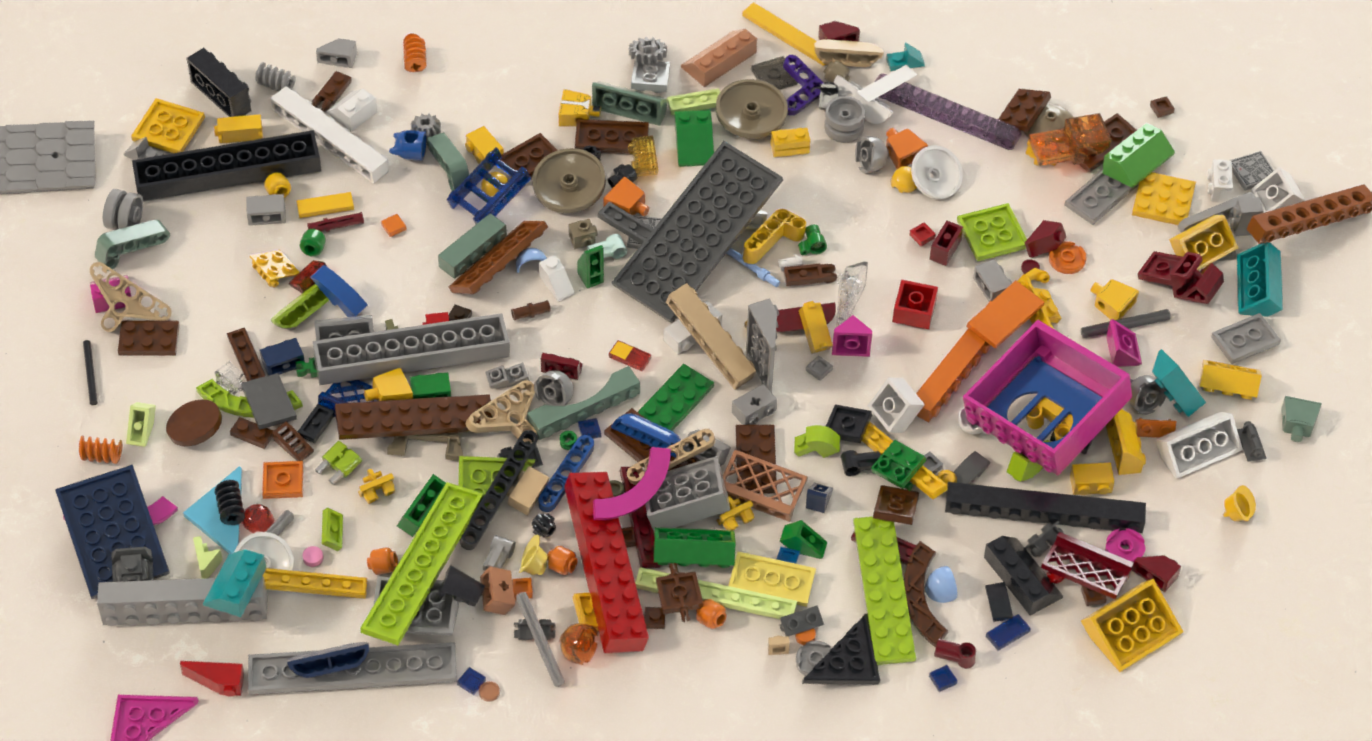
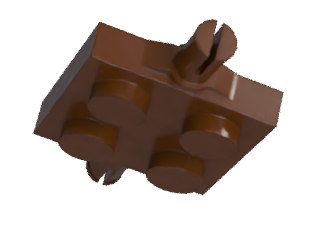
M673 563L669 565L671 574L656 578L663 615L680 612L682 622H685V617L688 622L690 621L688 611L703 607L696 571L689 573L679 572L677 563H674V568Z

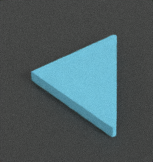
M239 466L221 482L225 480L238 481L241 491L242 468ZM213 487L184 511L183 515L228 554L234 553L239 544L240 524L227 525L221 522L215 487Z

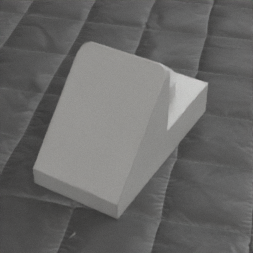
M147 137L134 141L124 152V156L132 160L164 155L163 152L148 145Z

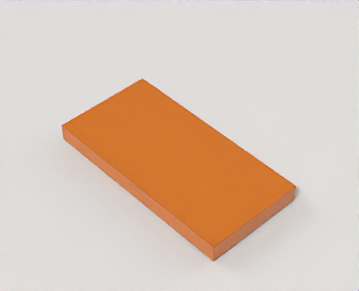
M1015 280L973 317L966 327L996 349L1040 310L1045 302Z

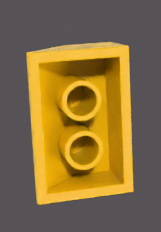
M1213 215L1169 239L1175 255L1184 256L1186 252L1200 254L1203 257V261L1197 270L1238 249L1225 215Z
M1203 359L1199 386L1203 387V390L1207 392L1219 390L1224 395L1233 396V393L1241 394V398L1252 400L1253 397L1257 398L1262 374L1257 369Z
M1121 409L1106 424V431L1118 475L1141 473L1143 465L1146 464L1145 454L1141 453V439L1136 434L1137 424L1133 422L1130 413Z

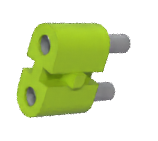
M337 441L322 456L323 462L315 471L320 474L327 466L336 469L337 472L329 479L330 483L334 485L342 476L346 478L362 462V459L353 450H349L341 441Z

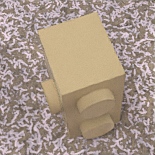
M531 466L526 471L522 470L517 478L519 482L516 487L512 486L507 493L509 497L507 504L528 516L548 484L550 477Z

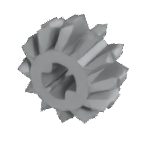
M422 113L421 116H415L414 120L411 121V130L424 131L428 138L441 133V122L437 119L436 115L431 116L430 113L427 115Z

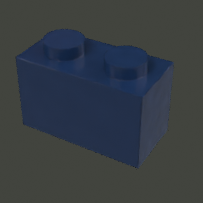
M297 338L285 340L260 349L261 361L268 376L276 373L280 375L295 370L297 361L305 362L304 354Z

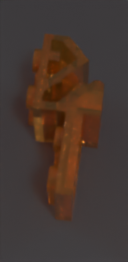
M1100 113L1065 119L1064 129L1029 135V142L1039 166L1072 161L1073 165L1086 163L1090 160L1088 150L1100 155L1110 147L1112 140Z

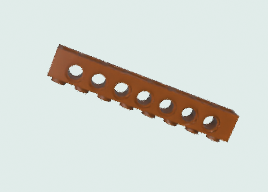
M1363 184L1254 215L1246 229L1258 244H1262L1293 234H1299L1303 231L1313 230L1320 226H1327L1337 221L1341 222L1344 219L1370 213L1372 211V192Z

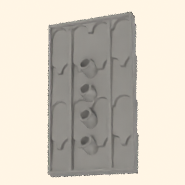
M65 121L59 123L0 126V194L94 188V121Z

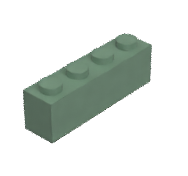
M491 213L488 214L438 255L439 268L454 279L463 274L467 268L475 264L483 255L507 236L506 224Z

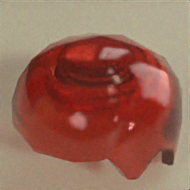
M253 504L244 510L245 519L242 524L245 529L253 534L257 531L266 532L274 523L272 512L262 504Z

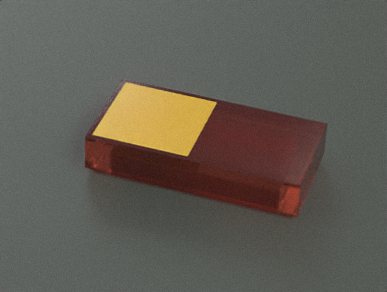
M617 340L609 352V358L642 372L650 361L651 354Z

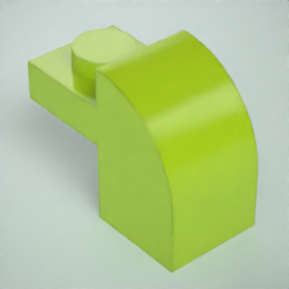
M826 426L806 427V433L795 437L794 453L800 457L816 451L823 458L840 452V435Z

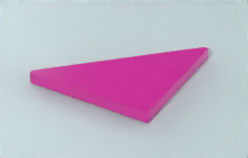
M118 695L110 741H149L197 705L198 697Z

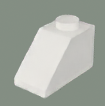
M556 255L539 262V276L557 301L574 295V290L566 270Z

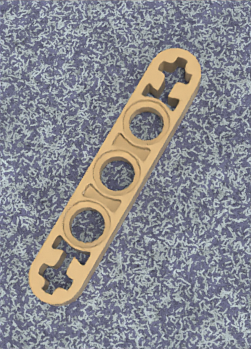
M702 429L667 447L671 449L672 453L677 455L675 460L670 461L668 470L714 446L716 439L712 430ZM703 436L709 437L710 441L706 442ZM696 439L698 440L700 447L697 446V443L695 441ZM688 443L694 445V449L691 452L683 450L684 446ZM649 457L632 465L627 470V477L632 484L637 485L644 476L645 472L642 467L645 466V469H647ZM633 473H639V478H636Z

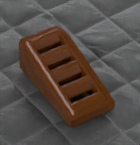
M284 422L272 432L273 440L296 461H303L314 452V449L288 422ZM304 448V450L297 454V451Z

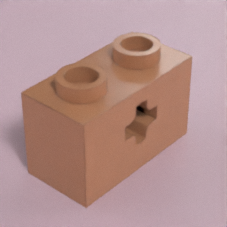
M490 566L480 576V582L485 585L482 593L483 608L487 612L506 615L515 606L516 602L511 571Z

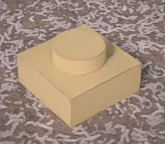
M789 636L769 637L768 655L789 654Z

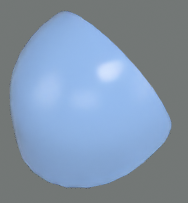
M527 248L521 251L516 259V271L519 273L520 267L530 260L543 261L547 257L537 248Z
M948 566L937 568L928 577L925 584V592L929 598L940 603L951 602L957 598L955 578Z

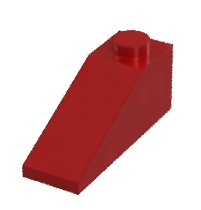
M180 661L182 675L220 695L228 697L241 696L245 675L243 664Z

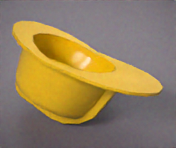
M1245 485L1239 486L1232 495L1224 500L1225 512L1223 516L1230 517L1233 521L1244 520L1247 522L1256 511L1253 493Z

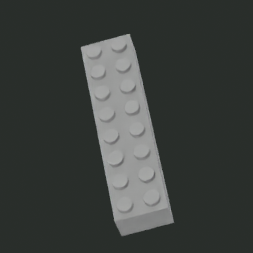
M262 576L242 617L203 606V602L216 578L100 582L98 584L97 605L103 625L108 626L118 624H175L178 622L197 623L199 621L218 622L220 620L267 619L268 597L264 576Z

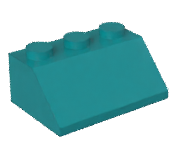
M1162 349L1158 351L1152 370L1156 377L1154 381L1161 389L1164 388L1166 390L1164 395L1169 401L1173 400L1175 402L1173 407L1178 413L1181 414L1183 412L1189 417L1206 402L1179 365Z
M247 549L229 554L206 596L203 606L242 617L266 570L264 555Z

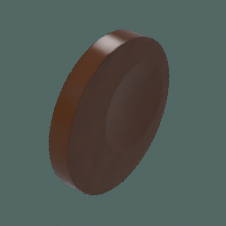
M204 399L194 400L182 405L172 413L166 424V432L171 441L178 446H195L205 442L217 432L222 423V414L214 402Z

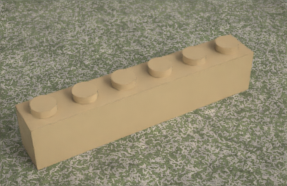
M686 283L670 293L666 303L734 390L753 379L756 373L754 364L750 360L748 361L744 356L743 350L736 346L731 335L721 327L718 318L710 313L708 306L699 299L695 289Z

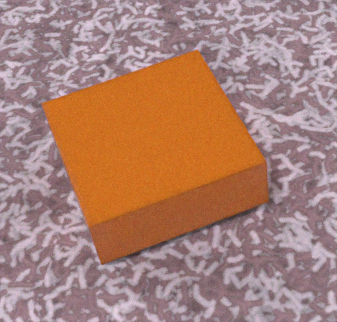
M398 214L381 221L382 227L390 237L406 230V225Z
M531 577L512 579L515 599L516 595L521 592H526L529 599L533 598Z

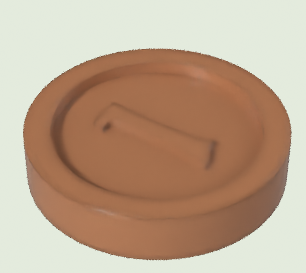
M491 681L483 683L479 688V695L484 701H494L500 694L499 686Z

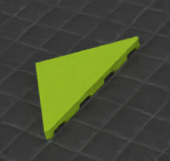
M459 456L458 486L483 493L484 497L507 458ZM528 459L522 470L526 471L529 466L532 467L535 459ZM504 471L506 476H514L511 471ZM501 487L494 488L498 493L504 492Z

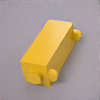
M261 114L217 118V126H214L215 137L218 136L220 144L263 139Z
M814 301L804 303L799 310L811 354L829 350L833 344L821 303H814Z

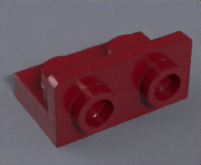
M542 353L541 372L546 373L556 370L565 373L570 379H579L583 363L580 360Z

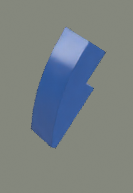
M323 265L311 276V279L334 306L338 305L347 317L357 316L368 305L346 281L327 266Z

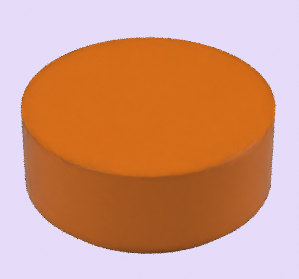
M813 628L795 634V639L799 644L806 645L807 642L815 640L816 631Z

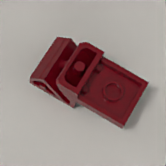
M1154 251L1137 273L1140 280L1172 286L1174 298L1204 304L1210 303L1224 283L1223 272L1213 263H1210L1199 272L1197 268L1203 261V257L1200 254L1186 252L1184 256H1177Z

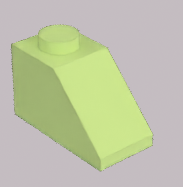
M140 402L130 405L126 444L143 447L147 445L154 425L156 405Z

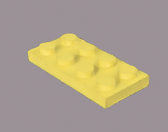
M737 551L735 566H733L728 586L795 600L797 605L807 607L816 568Z

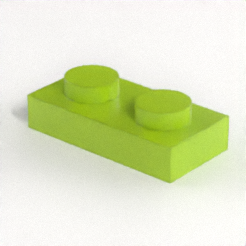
M327 507L322 513V545L338 551L342 548L343 514Z

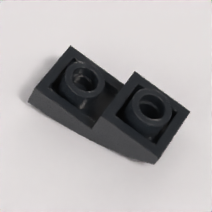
M1005 582L985 585L993 622L1012 619L1013 613Z

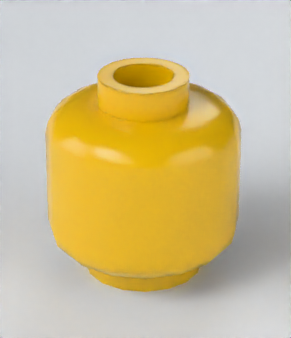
M272 173L264 182V187L269 195L284 194L285 198L291 191L290 182L281 173Z

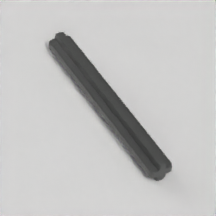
M1168 309L1115 321L1129 329L1169 320L1171 314ZM1109 322L1082 327V337L1088 338L1106 334Z

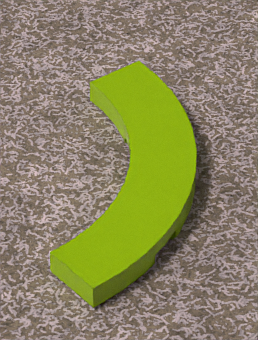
M213 378L196 387L198 394L204 400L214 402L219 410L236 416L254 418L246 397H237L230 394L229 391L218 385ZM288 391L287 395L293 409L297 410L303 407L301 400L294 391Z

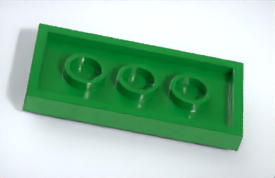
M683 363L642 406L638 413L645 419L673 431L714 387V382Z

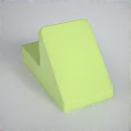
M201 536L194 537L193 540L202 579L209 578L223 560L221 550L208 551L207 543H202Z

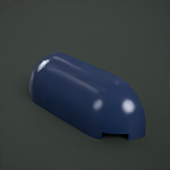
M357 642L301 654L288 659L287 664L292 672L303 678L352 669L361 665L369 653V643Z

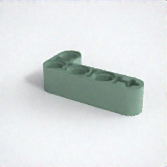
M443 132L426 138L429 151L447 173L449 186L453 194L471 188L467 163L446 134Z
M158 219L106 232L97 240L95 258L98 262H102L111 269H114L119 263L120 255L162 244L169 239L170 233Z

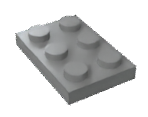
M641 61L634 62L631 89L636 91L648 90L655 93L667 92L670 62L658 61V63L651 62V64H648V62L641 64Z
M1261 313L1212 332L1211 338L1231 364L1280 345L1281 341Z

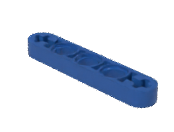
M582 435L576 440L538 498V505L541 511L551 512L556 508L566 493L564 486L568 476L565 477L561 473L565 470L571 473L580 472L594 450V440L592 437ZM574 456H578L581 458V460L579 462H573L571 461V458ZM560 485L562 486V489L559 491L552 490V486ZM550 498L551 503L548 502L547 504H544V502H547Z

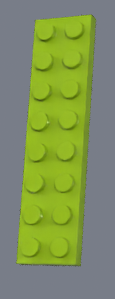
M873 516L853 518L865 604L877 665L915 662L916 654L894 522L875 519Z

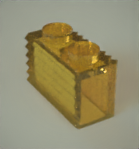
M653 135L633 137L631 144H628L629 155H633L631 166L635 169L637 176L658 174Z

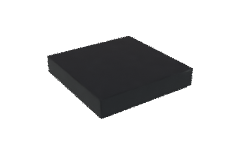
M835 404L826 427L839 434L840 440L861 443L871 420L872 411Z

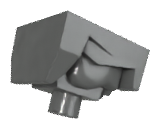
M147 547L115 549L111 553L113 582L154 580L153 553L151 549Z

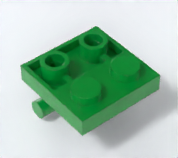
M894 440L871 467V470L897 487L910 491L913 488V484L909 481L927 460L924 455Z

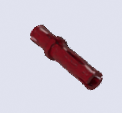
M362 212L331 219L323 218L322 221L307 223L308 230L316 229L328 233L333 229L363 224L364 218Z

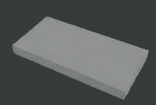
M1102 169L1065 201V206L1094 225L1134 190L1139 183L1131 188L1103 174Z

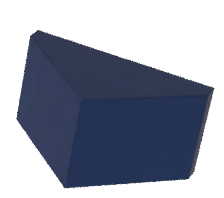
M818 483L812 484L807 490L806 508L825 513L833 488Z

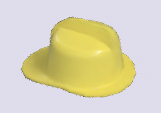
M539 535L533 536L528 542L522 555L519 573L524 571L531 575L544 574L548 555L539 546Z

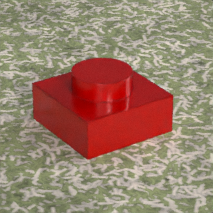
M925 222L911 229L909 233L920 246L925 245L936 237V233Z

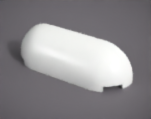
M839 75L836 76L834 83L839 88L838 97L848 96L859 100L865 108L866 121L872 124H880L890 118L893 111L890 110L891 107L879 98L868 102L857 93L863 89L861 86L853 81L848 82Z

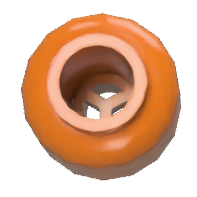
M557 546L547 554L548 567L561 575L572 573L577 566L578 559L576 554L563 546Z
M389 547L372 550L370 557L367 558L369 570L372 569L376 575L392 573L398 565L397 554Z
M706 599L703 601V607L696 609V619L706 627L715 629L724 624L726 610L718 602Z

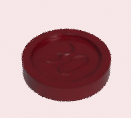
M1032 259L1025 260L1021 265V271L1024 274L1034 268L1040 269L1039 263Z

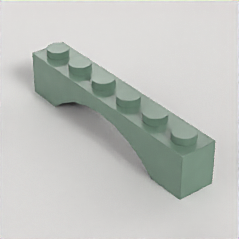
M627 366L612 373L606 385L589 399L566 406L543 405L527 413L528 422L536 430L538 440L548 438L575 423L585 421L590 416L600 414L612 406H617L629 398L636 397L640 394V381L631 368Z

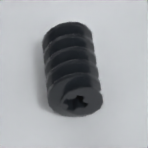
M225 480L215 487L218 513L220 514L219 518L222 523L227 525H237L245 519L238 481Z

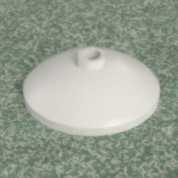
M937 145L928 146L920 150L913 159L911 166L912 178L917 188L924 195L933 199H945L956 193L961 186L963 178L961 164L958 158L947 148Z
M258 532L244 538L234 551L238 552L247 549L263 554L267 564L266 568L293 570L294 559L289 545L281 537L272 533Z

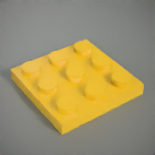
M155 98L131 135L132 141L147 137L148 145L170 153L184 152L205 119L204 112Z
M1152 172L1139 182L1132 215L1178 225L1189 216L1196 182Z

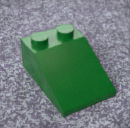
M711 110L675 111L678 167L704 166L714 154Z

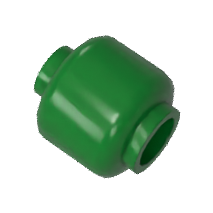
M309 229L304 232L300 240V249L308 256H318L323 251L326 238L321 231Z

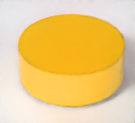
M942 470L937 475L947 485L948 482L957 483V476L950 470Z

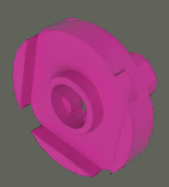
M1127 528L1126 531L1116 529L1108 535L1105 551L1133 563L1137 557H1144L1146 550L1144 538L1137 531ZM1120 545H1129V550L1122 549Z

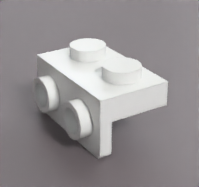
M1213 159L1212 167L1208 169L1207 180H1210L1208 194H1211V201H1219L1221 190L1232 191L1233 189L1232 162L1230 160Z

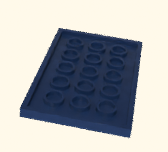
M133 464L55 489L91 599L98 597V584L100 582H113L111 553L115 549L147 547L153 553L154 579L170 574Z

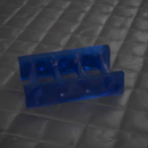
M496 147L486 155L485 159L447 198L452 209L459 204L474 215L473 221L475 225L490 213L496 217L531 180L528 170L523 166L515 171L501 161L502 156ZM496 165L511 176L507 183L503 184L488 172ZM483 178L499 190L493 197H490L476 186ZM470 191L487 203L481 210L476 209L464 200Z

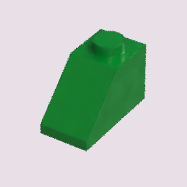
M802 520L784 525L780 542L791 552L817 559L823 558L828 543Z

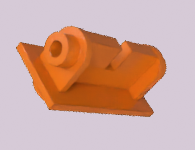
M1139 418L1135 420L1137 424V437L1160 438L1174 432L1176 429V421L1171 419L1150 420Z

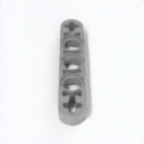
M1248 192L1183 219L1178 224V229L1182 233L1213 215H1225L1226 219L1233 217V207L1236 206L1238 199L1256 196L1252 192Z

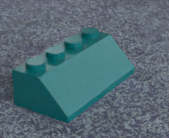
M1266 242L1237 254L1238 313L1249 316L1261 313L1263 317H1268L1282 311L1281 251L1272 243Z

